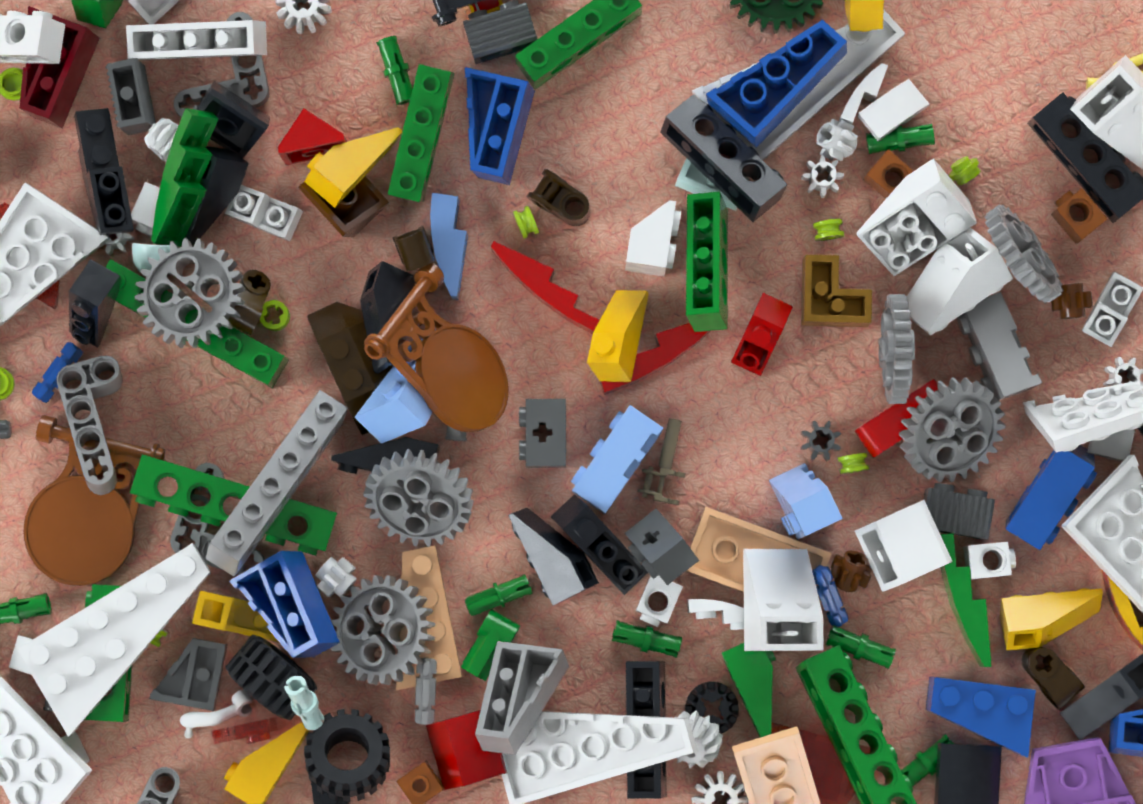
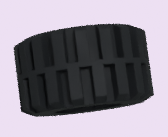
M251 635L226 665L230 677L241 688L282 719L292 720L296 715L290 705L291 699L284 689V686H288L286 681L289 678L301 676L305 679L310 691L315 692L317 690L314 680L300 666L260 636Z
M341 709L337 710L338 716L332 717L331 713L324 715L322 726L317 730H313V733H308L306 738L307 745L304 746L306 770L308 771L311 783L317 785V790L322 795L327 792L329 799L335 801L337 796L343 797V802H350V797L357 796L359 801L365 799V793L369 792L371 795L375 793L377 785H382L386 779V772H389L390 767L389 739L387 734L383 733V726L378 721L373 723L371 715L366 713L364 717L359 716V710L352 709L351 714H345V710ZM352 741L362 745L366 749L368 757L356 769L340 770L329 763L327 759L329 751L338 743Z

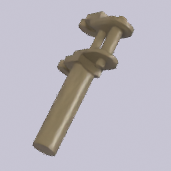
M670 418L668 420L659 461L660 472L653 471L654 467L649 466L648 469H642V472L646 473L643 489H638L637 491L643 493L642 497L647 498L649 494L654 496L655 501L679 505L680 501L663 497L662 490L667 475L685 478L686 475L685 473L671 470L682 421ZM653 475L660 476L657 492L650 491Z

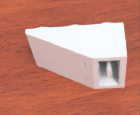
M1125 55L1076 99L1071 110L1095 135L1143 170V73Z
M933 158L901 181L857 231V236L893 276H896L977 222L969 199Z
M972 228L965 230L939 247L907 295L910 318L931 336L935 332L946 328L951 321L963 313L971 311L976 304L989 295L999 292L1005 284L1013 280V277L1002 256L999 254L998 248Z
M743 549L744 651L824 650L823 614L807 549Z

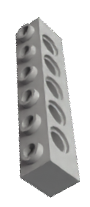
M319 390L209 543L206 555L208 561L232 576H236L343 425L348 407Z

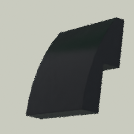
M938 743L934 804H999L1002 746Z

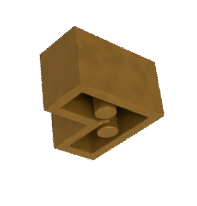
M806 254L802 260L801 326L867 328L872 323V290L839 289V255Z

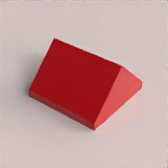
M303 108L277 148L285 165L310 161L319 152L325 155L333 146L345 143L347 140L342 132Z
M481 710L426 725L440 778L445 787L444 790L463 787L507 773L502 753L482 751L476 738L475 732Z

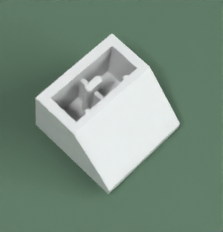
M669 200L631 228L625 271L664 277L666 268H673L676 244H670L671 236H677L681 211H675L676 201Z
M925 500L855 530L882 592L953 562Z

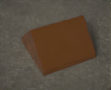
M366 176L335 208L305 182L298 187L343 237H355L389 203Z

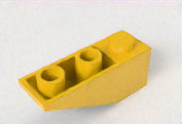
M1082 588L1069 592H1046L1040 595H1014L1009 598H1001L999 618L1006 650L1042 647L1097 614L1101 608L1102 588Z

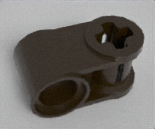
M544 169L542 172L544 177L535 190L529 192L526 197L541 209L552 213L571 226L585 224L590 217V204L587 197L552 171ZM572 202H580L584 205V210L578 216H571L566 212L567 206Z
M424 226L399 237H392L402 264L405 265L407 271L424 267L435 260L433 257L434 252Z
M248 270L244 273L239 284H242L246 290L238 293L237 296L244 300L245 303L244 305H235L234 307L240 314V318L230 316L228 319L234 328L249 335L253 333L261 317L262 307L271 287L269 278L258 270Z
M1044 647L1029 648L1023 653L1022 666L1057 709L1060 710L1085 688L1075 673L1051 649ZM1037 655L1045 657L1042 661L1045 665L1043 669L1035 667L1038 664L1035 659Z

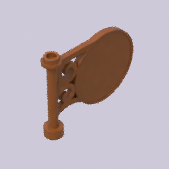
M430 263L419 268L415 273V286L380 332L367 336L364 341V350L372 359L378 360L386 357L418 391L430 410L443 423L458 431L478 432L495 424L503 415L509 395L507 374L501 358L485 337L469 327L447 322L431 308L425 298L426 292H434L438 289L444 280V274L438 266ZM417 306L420 312L412 317V311ZM424 324L425 330L420 329L419 326ZM399 339H404V340H406L405 342H403V343L399 344V346H397ZM410 345L412 348V352H409L408 347ZM416 360V362H415V370H416V372L412 369V367H411L407 362H413V361Z
M42 415L37 426L36 440L48 444L52 442L53 438L67 441L69 443V456L60 476L36 495L27 510L23 530L27 552L33 563L42 573L59 583L83 586L103 581L120 569L128 558L133 546L135 522L140 503L135 502L137 495L133 494L129 507L125 498L117 490L130 486L133 475L129 469L119 468L117 472L124 474L125 479L122 482L117 481L115 488L108 494H94L90 491L85 481L70 428L57 425V418ZM105 437L114 468L121 463H129L137 471L142 454L164 461L165 449L160 448V444L155 443L152 449ZM89 440L84 446L96 448L100 442ZM100 463L95 467L97 476L103 472ZM74 468H75L76 471H77L81 476H70V475L72 474V472L74 471Z

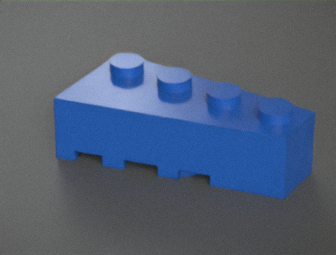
M821 20L786 42V45L776 52L769 53L761 58L751 68L731 77L729 82L718 89L714 88L706 93L708 105L757 148L847 54V41L824 20Z

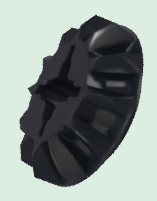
M705 682L696 686L687 697L685 711L691 715L697 710L699 715L703 717L706 707L700 699L703 697L706 701L708 700L713 703L722 697L723 700L720 702L718 710L724 718L721 720L719 717L710 715V723L719 724L720 734L732 728L739 715L738 700L733 691L719 682Z

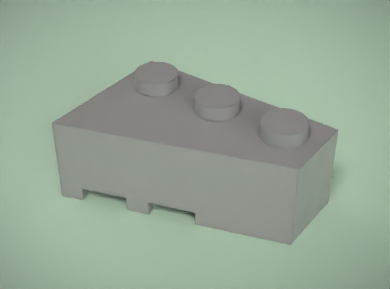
M1001 292L986 297L976 304L971 311L957 317L962 334H968L972 346L969 347L971 359L975 366L980 365L984 378L980 379L981 384L994 393V397L999 401L1030 390L1042 383L1039 374L1032 376L1026 360L1030 355L1026 346L1021 347L1015 332L1017 326Z
M497 641L475 732L482 751L516 755L569 668L563 649Z

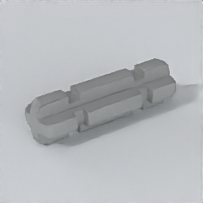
M421 658L424 662L423 666H416V673H420V676L416 677L415 705H418V709H415L414 720L417 724L428 725L435 721V709H432V705L435 706L436 678H433V674L437 673V662L432 658Z

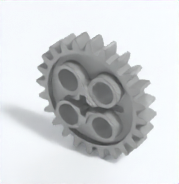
M999 204L986 213L985 219L987 221L985 224L989 228L987 231L991 235L992 242L998 248L999 254L1005 258L1006 265L1014 277L1024 288L1028 287L1031 295H1036L1038 300H1042L1045 304L1060 296L1061 292H1063L1061 288L1062 283L1058 279L1060 276L1053 262L1048 257V253L1041 248V243L1033 230L1024 221L1021 222L1017 214H1013L1010 208H1006L1004 205L1000 206Z
M185 238L182 242V248H179L172 241L170 242L171 252L166 253L159 248L160 259L158 261L150 257L147 259L152 266L151 270H140L146 277V281L136 282V286L144 291L135 296L138 302L144 303L143 306L137 309V312L142 316H147L143 324L148 328L153 327L151 333L156 337L163 335V341L167 344H170L175 339L176 345L183 348L186 340H188L190 346L197 348L198 339L201 338L204 343L210 345L211 334H215L221 339L223 337L220 330L222 326L228 329L233 328L232 324L228 321L230 316L240 318V314L234 307L235 305H244L245 301L238 297L237 294L246 289L242 284L235 282L239 281L243 275L239 271H233L237 263L233 259L226 260L228 253L223 249L217 252V246L212 242L205 248L204 242L201 239H197L194 247H192L191 242ZM191 263L195 264L193 274L183 277L182 273L185 266ZM173 274L212 307V311L207 312L174 285L168 279V276ZM214 284H220L218 294L211 298L207 297L209 287ZM168 289H173L172 298L168 302L161 303L162 293ZM191 310H198L196 320L189 324L186 323L185 317L187 313Z
M888 294L885 301V309H883L881 315L882 337L878 339L879 366L883 368V387H885V396L888 404L907 403V398L909 397L908 390H910L912 384V360H915L914 330H911L912 323L910 320V310H908L909 302L905 294Z
M952 377L949 386H946L940 380L937 385L938 390L935 392L927 387V397L925 399L919 396L915 397L919 404L917 408H907L912 415L911 418L902 419L901 421L908 428L899 432V436L905 441L900 445V448L906 453L904 458L917 473H922L928 480L934 477L941 483L944 477H946L950 482H954L956 473L963 479H966L968 469L971 468L974 472H979L977 465L979 461L986 464L989 463L986 457L988 452L997 453L998 450L993 446V442L1003 440V437L997 433V431L1004 429L1006 426L999 420L1005 416V413L999 408L1001 402L994 397V393L987 387H984L977 380L972 383L966 377L962 379L961 383Z
M410 449L406 450L404 458L397 452L393 453L391 460L384 456L380 465H374L365 484L366 488L363 496L367 500L364 506L365 508L372 509L369 516L370 519L380 518L377 527L379 529L386 526L390 528L388 532L389 537L396 533L400 534L401 543L408 537L412 538L414 546H417L419 540H424L427 547H430L432 539H435L440 545L444 543L445 536L453 540L456 532L462 533L465 523L469 522L474 503L471 500L473 490L466 488L468 478H458L461 469H448L450 463L448 459L442 463L437 462L438 456L436 453L430 459L425 458L424 450H420L418 457H414Z
M374 575L372 582L363 578L361 579L362 589L351 585L350 591L352 596L343 595L341 597L345 604L344 607H334L333 610L340 616L339 619L331 620V622L337 627L336 634L340 643L333 646L331 650L342 652L337 662L339 664H348L345 672L348 674L356 673V680L365 681L368 679V683L377 685L379 680L384 685H390L391 679L402 682V671L405 674L414 675L412 664L422 666L424 664L419 656L421 652L431 653V650L425 646V641L435 640V637L427 634V629L436 625L434 622L426 621V617L433 610L422 608L427 598L421 595L416 596L419 589L415 586L407 587L408 581L399 579L396 582V577L389 575L386 576L385 580L381 576ZM389 599V611L383 614L382 605L385 600ZM367 606H369V611L372 616H370L366 611ZM363 619L364 629L361 634H358L357 624ZM406 626L408 634L405 640L401 641L400 631ZM393 645H395L398 650V653L396 655ZM380 646L382 655L378 661H375L374 652Z

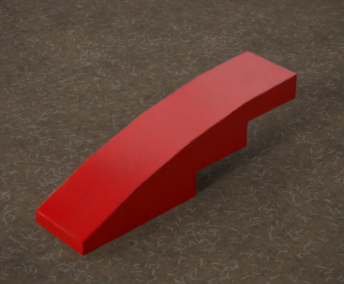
M493 241L491 245L492 252L520 284L561 317L593 334L600 320L575 308L579 295L551 282L554 275L553 268Z
M687 323L656 333L655 340L658 347L636 355L631 382L600 381L604 395L635 384L663 369L697 345L711 331L694 332L691 324Z

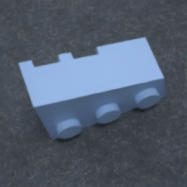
M411 345L408 347L409 352H412ZM416 360L413 361V362H407V363L412 367V369L416 372V370H415V362H416ZM393 365L354 418L382 444L425 426L432 411L424 398Z
M629 405L625 413L621 411L617 413L609 425L612 432L606 441L600 438L592 449L590 455L594 459L586 469L581 466L571 480V483L575 485L572 492L603 514L607 513L663 430L662 426L631 405Z
M805 463L769 480L786 515L781 518L785 530L789 536L795 534L797 540L843 519L828 487L819 478L813 480L815 474L812 470L809 471Z

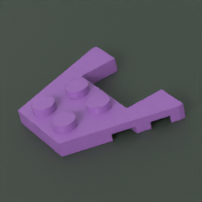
M1095 737L1032 749L1024 804H1136L1101 738Z

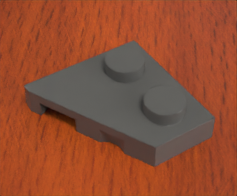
M193 638L179 659L168 670L157 688L151 692L149 699L215 711L228 644Z

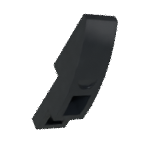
M109 108L76 111L74 119L80 146L78 154L89 204L99 235L133 232L134 228L122 166L119 167Z

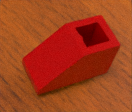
M762 293L731 363L761 376L793 306Z

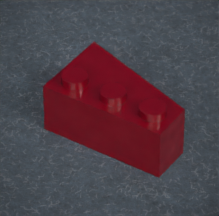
M28 6V15H32L33 11L41 10ZM53 15V20L65 24L59 64L26 63L22 73L19 108L35 119L63 129L100 38L83 25Z

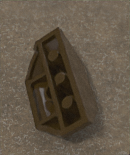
M335 302L307 315L340 393L363 436L369 433V431L354 417L393 366H388L379 374L373 371L371 357L364 350V341L367 338L362 310Z

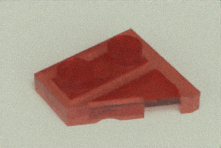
M272 717L213 730L212 736L214 744L246 738L247 744L271 739L270 732L276 731L278 728L276 718Z

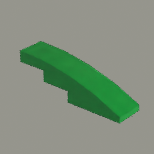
M188 108L184 110L161 180L151 238L154 244L170 245V242L173 241L178 247H181L183 239H185L205 195L206 189L200 182L213 155L206 146L218 122V118L212 112Z
M954 533L940 534L953 561L940 567L950 606L961 633L979 666L992 667L986 599H972L970 566L956 567Z

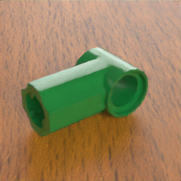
M491 609L478 630V638L465 657L461 668L486 681L490 674L497 641L511 643L520 625Z

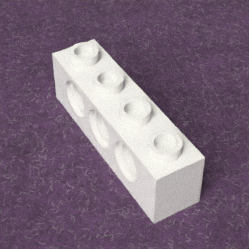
M7 11V15L0 14V63L59 64L65 24L53 20L52 14L43 11H33L32 15L18 11Z
M243 20L126 25L128 59L155 60L267 55L266 22Z

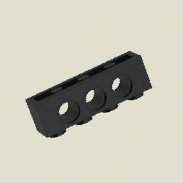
M1062 92L1033 116L1027 124L1110 221L1114 223L1143 199V177L1136 171L1132 173L1124 164L1126 161L1124 155L1095 135L1071 110L1076 99L1072 96L1067 97ZM1062 124L1073 125L1077 132L1076 137H1066L1062 133ZM1084 149L1094 150L1098 155V162H1087L1083 156ZM1114 174L1117 176L1120 183L1119 188H1110L1105 182V175Z
M693 94L666 116L660 133L752 222L756 221L781 199L787 186L781 174L775 169H771L760 158L754 148L747 146L730 125L724 124L713 113L712 108L706 102L700 101ZM698 132H703L707 136L700 135ZM721 154H725L729 156L731 159L724 158L723 156H721ZM744 176L750 177V178H752L754 181H749V180L745 179Z
M626 661V715L666 717L665 661ZM666 761L627 773V799H661L667 797Z

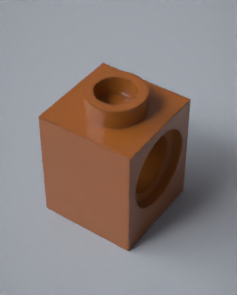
M890 150L885 152L863 179L885 199L896 188L886 183L885 174L895 172L903 180L913 172L909 166Z
M1082 188L1075 194L1069 190L1054 203L1058 208L1051 214L1075 244H1078L1107 220V217ZM1076 206L1082 209L1084 212V220L1082 222L1074 221L1070 217V207Z
M427 760L396 781L411 804H424L445 789Z

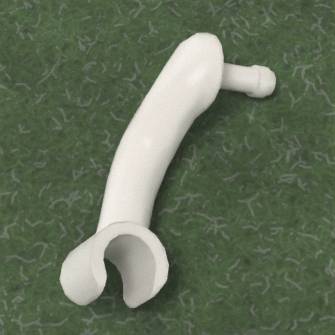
M239 690L232 696L233 705L213 712L193 711L183 714L180 718V723L186 727L184 736L191 738L193 736L192 729L195 727L215 726L237 715L247 717L252 712V708L249 705L253 702L252 696L245 690Z

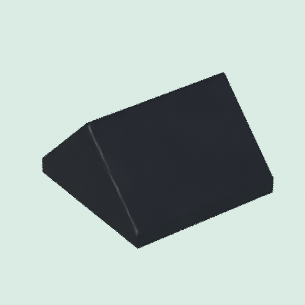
M215 80L195 109L212 112L218 118L210 139L225 149H231L242 158L246 156L266 131L270 121V116Z

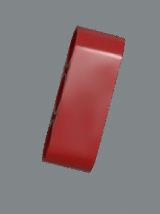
M935 378L909 394L907 403L894 404L855 430V433L872 458H875L902 440L899 432L908 428L901 421L912 416L907 408H917L919 404L915 397L919 396L925 399L927 397V387L931 388L934 392L938 390V383Z

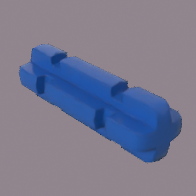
M67 342L60 351L62 353L61 357L56 356L43 374L42 378L44 380L42 383L38 381L32 389V394L42 402H49L54 395L53 389L55 387L58 389V372L73 362L77 363L83 355V351L71 342Z
M819 565L816 569L812 570L815 584L817 585V593L824 610L828 611L826 615L829 623L840 627L848 621V614L845 607H843L844 604L835 581L831 582L833 576L829 567Z

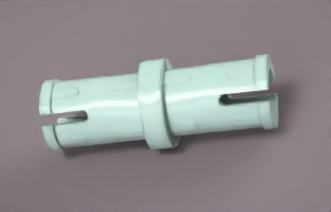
M293 676L286 681L288 686H284V689L291 699L290 705L293 712L300 716L307 730H317L322 726L323 722L321 720H324V716L318 708L319 701L316 694L309 690L303 677Z

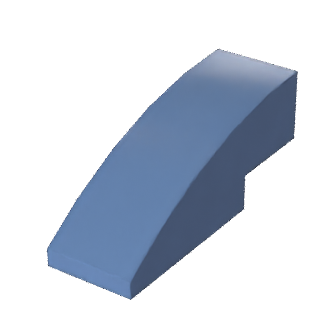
M432 193L430 220L435 258L438 267L444 274L443 281L452 300L459 301L468 240L467 231L456 229L460 201L458 196Z

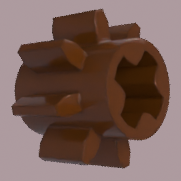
M1083 283L1062 285V294L1051 301L1052 311H1060V319L1086 317L1085 308L1093 307L1092 292H1083Z
M847 551L843 557L836 554L830 567L836 586L845 592H855L858 586L867 588L872 576L870 574L872 568L868 565L867 557L858 551Z

